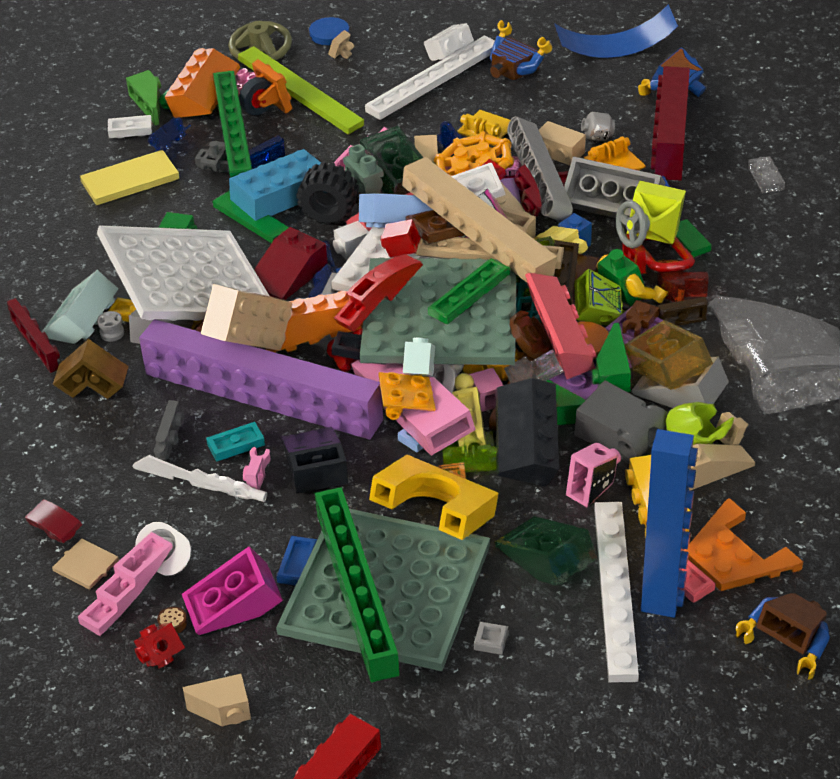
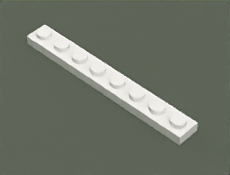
M485 35L365 104V112L379 120L385 118L490 56L495 40Z
M595 502L594 512L608 682H638L639 673L622 502Z

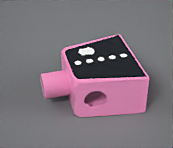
M594 443L571 455L566 496L588 507L613 484L616 466L621 461L620 453L616 449H609L600 443Z

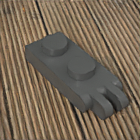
M168 401L156 436L155 458L165 462L170 456L173 445H177L178 430L184 424V412L180 411L179 401Z

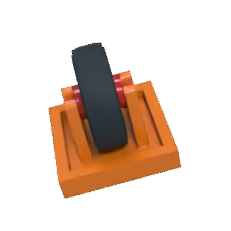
M259 59L254 61L252 66L256 77L244 84L240 91L239 100L242 109L251 115H260L265 113L274 104L285 113L291 111V96L286 89L285 84L287 82L285 77L281 73L274 71L269 64H265Z

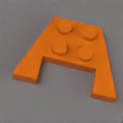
M730 498L722 504L690 542L688 550H684L689 552L688 560L708 576L720 591L754 583L756 578L764 576L769 578L778 577L781 572L792 570L793 573L802 570L803 561L787 547L763 559L729 530L744 521L746 517V512Z

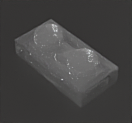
M770 156L749 159L748 168L762 193L784 190L785 182Z

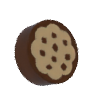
M179 607L165 608L159 613L157 618L158 626L164 623H172L177 634L181 633L187 626L186 614Z

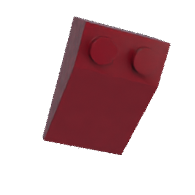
M289 227L276 237L254 269L269 296L286 300L327 267L326 243L292 227Z

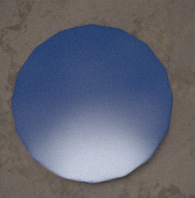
M322 18L310 25L309 35L315 43L329 46L332 40L345 30L350 34L349 25L340 18Z

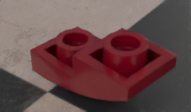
M524 164L517 169L514 178L515 184L520 191H523L520 202L525 212L538 217L542 206L540 192L534 177Z
M45 499L25 516L30 525L44 530L49 538L61 543H65L74 537L76 531L83 525L73 515Z

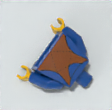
M682 47L659 65L651 82L649 79H643L638 86L640 95H648L651 93V90H657L658 76L663 75L664 66L689 67L688 91L690 90L694 95L700 97L706 90V87L699 82L704 72L698 64L697 59L691 57Z

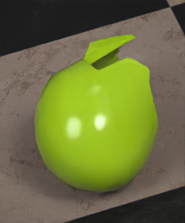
M702 402L681 404L671 409L666 418L667 431L694 435L693 445L712 444L726 436L733 424L734 417H731L715 428L710 422V419L717 413L715 406Z

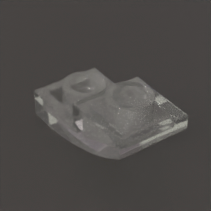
M553 350L531 362L525 356L516 361L515 365H509L504 368L510 383L530 378L546 381L564 372Z

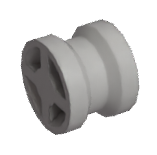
M108 311L98 317L97 322L100 328V336L104 341L113 342L123 337L122 317L118 312Z

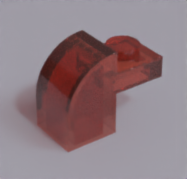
M658 260V262H662V263L682 261V260ZM683 270L657 272L658 287L668 292L665 299L678 302L684 301V297H707L708 272H683Z

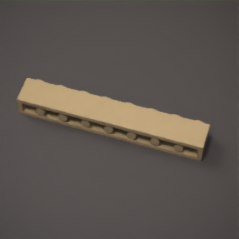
M424 157L404 167L402 183L404 188L502 264L510 267V270L525 282H527L525 274L528 273L554 276L556 255L428 158Z

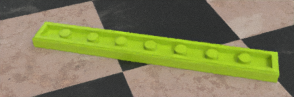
M253 46L238 54V60L252 70V63L257 59L265 64H269L274 71L281 73L285 77L287 82L285 84L290 96L349 135L364 126V119Z

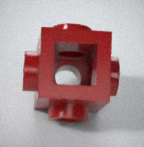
M164 623L158 627L152 624L139 632L141 637L134 640L137 647L135 648V653L140 662L146 663L147 666L157 665L158 668L171 663L174 660L173 655L185 648L172 623Z

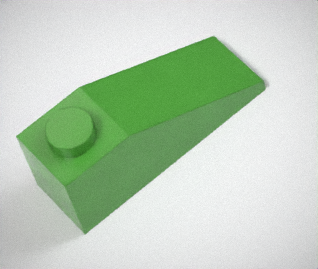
M149 70L127 77L129 96L146 115H151L155 126L159 125V89L161 88L159 78L155 77Z

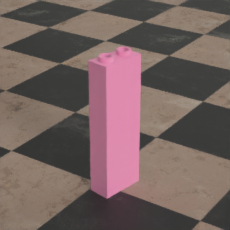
M360 360L351 364L355 375L378 382L379 372L404 374L403 364L360 363ZM430 377L436 410L403 408L401 415L396 419L431 456L476 430L470 410L434 377Z

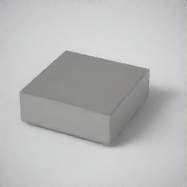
M480 622L474 641V650L502 655L508 636V626Z

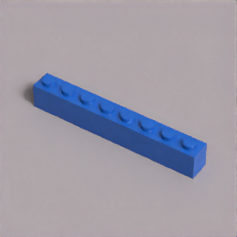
M661 429L656 431L651 451L641 612L675 618L677 607H683L685 590H680V588H685L687 571H682V569H686L689 552L684 551V549L688 550L691 532H687L686 529H690L692 512L687 511V508L691 509L693 505L694 491H690L689 487H694L696 470L691 469V466L695 467L698 455V448H693L694 435Z

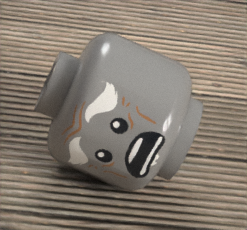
M590 112L582 120L581 131H584L586 138L589 140L604 142L614 134L615 121L612 120L610 114Z

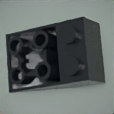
M332 427L281 437L296 494L348 483L346 458L341 442Z

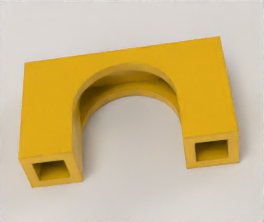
M405 455L373 476L369 500L389 509H394L412 497L426 496L443 500L447 504L442 509L439 530L463 540L494 517L499 493L410 455Z

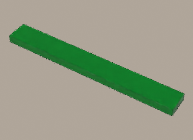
M234 71L213 73L229 173L230 178L240 173L252 170L235 73Z

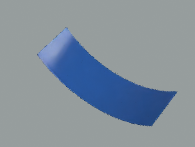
M668 4L650 20L620 33L586 35L569 31L555 24L563 47L590 57L612 58L630 55L649 48L668 36L678 25Z

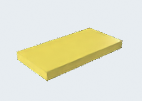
M163 150L80 176L82 184L96 205L180 179L179 172Z

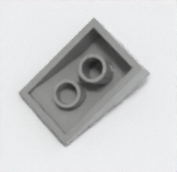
M719 357L652 362L632 389L633 395L671 408L692 402L714 404L729 381Z

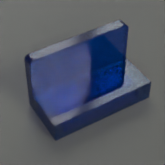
M278 135L249 149L252 169L285 157L284 139Z

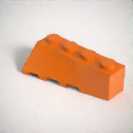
M347 291L289 301L293 303L291 308L292 314L287 324L286 337L281 350L286 349L287 352L296 350V345L307 341L312 345L318 343L326 335L330 334L331 338L336 337L338 331L351 332L349 329L339 325L334 319L350 300L346 295ZM363 322L356 330L362 328ZM266 348L267 351H271V352H274V353H276L277 351H279V350H273V349H267V348Z

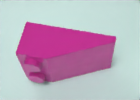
M250 546L182 593L194 629L198 635L260 617L283 601L268 564Z

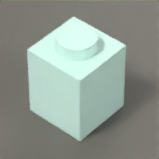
M413 338V342H405L404 374L433 377L435 346L432 343H428L429 339Z

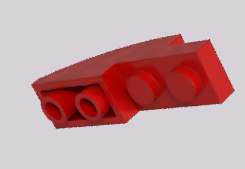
M403 254L373 268L346 292L350 300L334 317L336 322L355 332L384 298L389 301L394 299L423 266L422 262Z

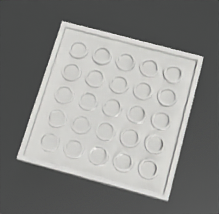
M99 226L97 235L141 319L203 320L206 315L213 284L269 296L231 231Z

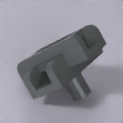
M212 141L209 143L208 150L201 149L195 157L196 166L203 170L210 169L215 172H229L225 143Z

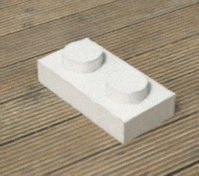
M151 115L108 119L109 138L152 134Z

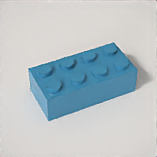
M302 149L247 172L240 173L229 178L230 200L255 221L264 216H272L298 205V189L308 169L312 168L315 164L320 165L321 162L305 149Z

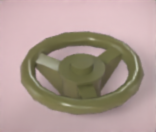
M254 21L238 28L231 35L228 47L232 56L237 60L238 54L241 53L238 50L239 48L246 46L251 48L254 46L262 52L265 51L269 57L276 61L284 57L290 50L293 39L289 30L281 24L272 21ZM275 31L284 37V44L277 51L270 38V35Z

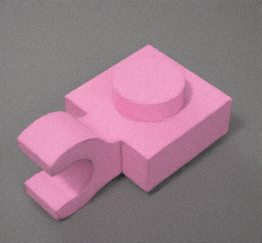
M253 447L250 450L251 461L249 466L246 465L244 467L243 481H246L247 485L260 490L265 478V468L271 460L270 450L266 449L263 455L257 456V450Z

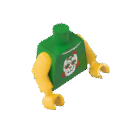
M620 249L612 250L609 255L602 256L597 262L598 274L618 284L621 288V301L630 304V306H633L636 300L640 301L641 299H654L662 303L668 294L667 291L657 285L654 289L645 287L639 267L624 256L623 251Z

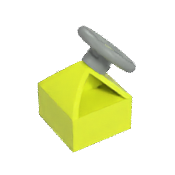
M639 181L634 192L633 201H625L617 211L616 228L622 243L629 248H638L647 238L673 244L678 232L686 191ZM628 208H631L630 217L624 214ZM623 224L626 225L627 234H629V238L625 234Z

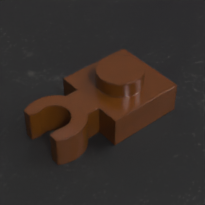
M636 300L626 314V320L622 325V333L626 334L628 330H634V338H638L641 335V327L649 329L658 317L659 307Z

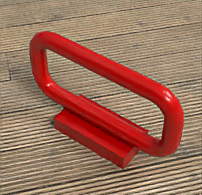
M677 238L670 245L683 260L667 263L657 262L643 245L638 248H629L623 244L624 256L639 267L641 274L646 273V265L653 271L673 272L689 269L695 263L692 254Z

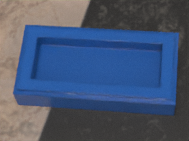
M291 536L276 576L277 583L296 586L317 539Z

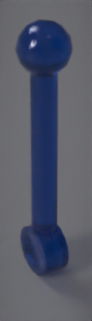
M323 241L326 243L327 257L331 266L330 274L337 273L336 269L339 267L335 266L329 249L330 243Z

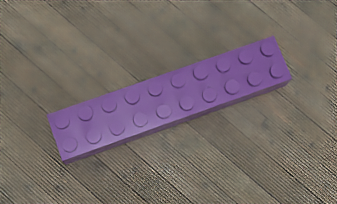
M156 319L151 322L139 337L146 375L301 419L309 423L332 427L334 430L369 440L383 421L380 382L257 347L219 340L202 335L199 331Z

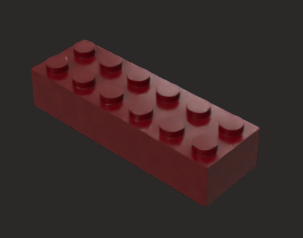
M664 66L663 75L658 76L651 170H655L656 175L664 176L666 180L682 181L689 67Z

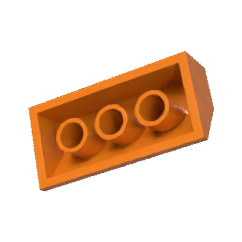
M200 48L194 51L192 57L165 95L173 117L180 118L211 114L218 104L213 73L234 71L236 75L240 69L239 63L214 48Z

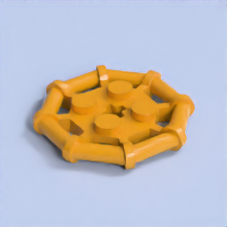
M482 131L479 135L462 139L457 137L453 139V143L442 153L436 154L434 162L450 176L482 166L489 158L506 170L514 164L511 154L512 143L507 138L501 139L489 135L485 131Z

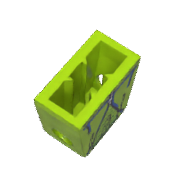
M590 269L586 270L575 280V307L579 315L577 320L607 326L631 307L630 304L621 301V288L618 284Z

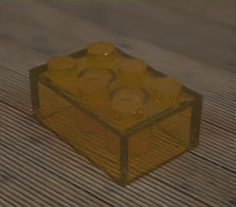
M666 320L661 321L624 344L633 370L670 390L681 387L686 380L703 373L705 368L713 364L702 337Z

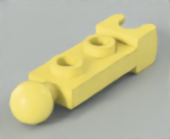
M461 373L455 378L454 386L457 391H453L452 394L470 410L476 429L458 440L461 453L467 454L468 446L471 443H478L481 450H486L487 442L478 388L473 387L474 380L471 375Z

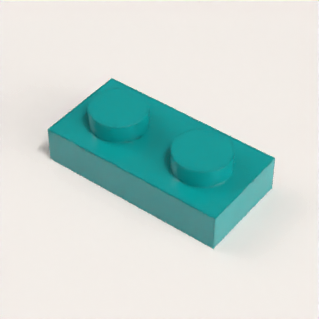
M255 422L206 438L207 445L216 462L250 451L253 447L258 448L265 445L264 437Z

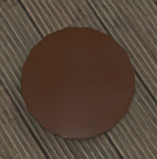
M519 311L510 318L511 333L516 343L528 356L539 359L549 352V347L546 345L549 342L548 335L537 318L527 316L529 314L527 311Z

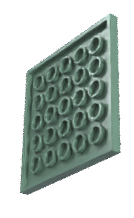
M370 258L369 271L392 258ZM417 259L422 262L423 266L392 301L384 298L363 321L360 363L403 364L405 342H413V338L429 339L428 343H432L435 346L434 364L515 365V338L511 333L509 323L510 318L516 314V274L510 270V275L497 286L483 295L452 322L445 324L429 316L428 307L489 259Z
M349 509L398 652L399 662L443 671L489 550L490 538L470 534L461 540L440 531L439 527ZM321 531L276 627L277 635L361 653L325 538Z

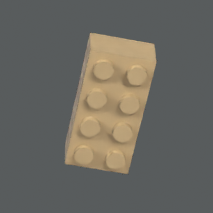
M213 284L201 334L227 342L281 351L286 337L287 324L291 318L293 303L262 294Z

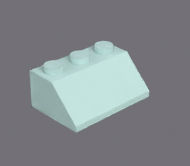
M96 270L72 289L43 331H45L49 339L75 344L81 338L86 340L94 332L95 329L92 326L98 324V317L103 314L104 309L107 310L115 302L116 299L113 296L118 291V288L100 271Z

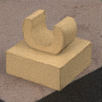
M344 30L332 40L328 55L334 59L340 54L343 58H349L352 55L350 50L354 48V44L349 41L351 34Z
M730 412L722 413L717 427L731 417H734V421L726 436L719 440L725 445H739L749 424L740 417L736 418Z

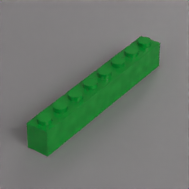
M342 487L315 493L317 517L370 682L400 676L398 652Z

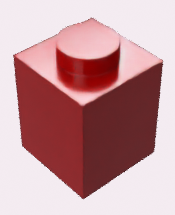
M413 219L386 224L380 240L382 247L386 249L389 257L392 258L403 254L417 253L421 237Z

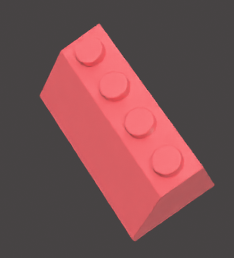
M535 273L525 274L533 303L566 379L595 369L593 359L597 358L595 350L591 343L586 344L585 338H588L583 324L578 325L576 321L579 315L575 305H569L567 301L570 299V295L566 285L561 286L558 278L554 276Z

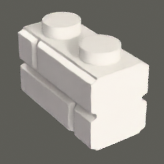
M465 23L452 25L424 41V45L431 61L443 60L474 42L469 26Z

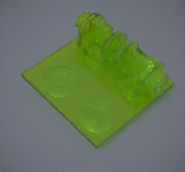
M493 431L485 432L487 445L471 443L468 446V453L467 446L465 445L464 454H462L458 440L442 449L444 469L464 467V470H458L464 472L497 470Z

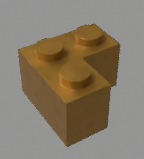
M88 339L59 364L53 385L72 398L89 386L106 399H109L123 387L129 366Z

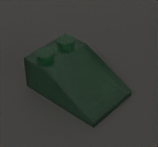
M396 126L360 139V144L365 148V153L372 155L376 159V164L383 170L384 176L380 177L383 181L382 191L385 194L397 195L410 193V191L402 186L404 167L424 157L401 128Z
M536 516L495 541L497 548L537 580L555 586L565 583L567 578L576 572L583 571L587 568L588 564L597 559L588 529Z

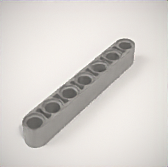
M513 117L508 124L507 132L521 166L524 164L527 166L538 186L542 204L541 213L543 216L562 222L571 216L573 207L537 125L520 117Z

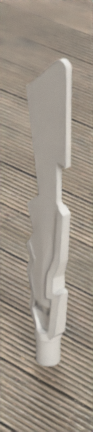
M150 455L133 464V468L172 480L174 477L190 481L193 486L221 491L231 496L254 499L265 502L267 498V492L252 488L244 482L219 476L216 473L207 474L199 469L190 472Z

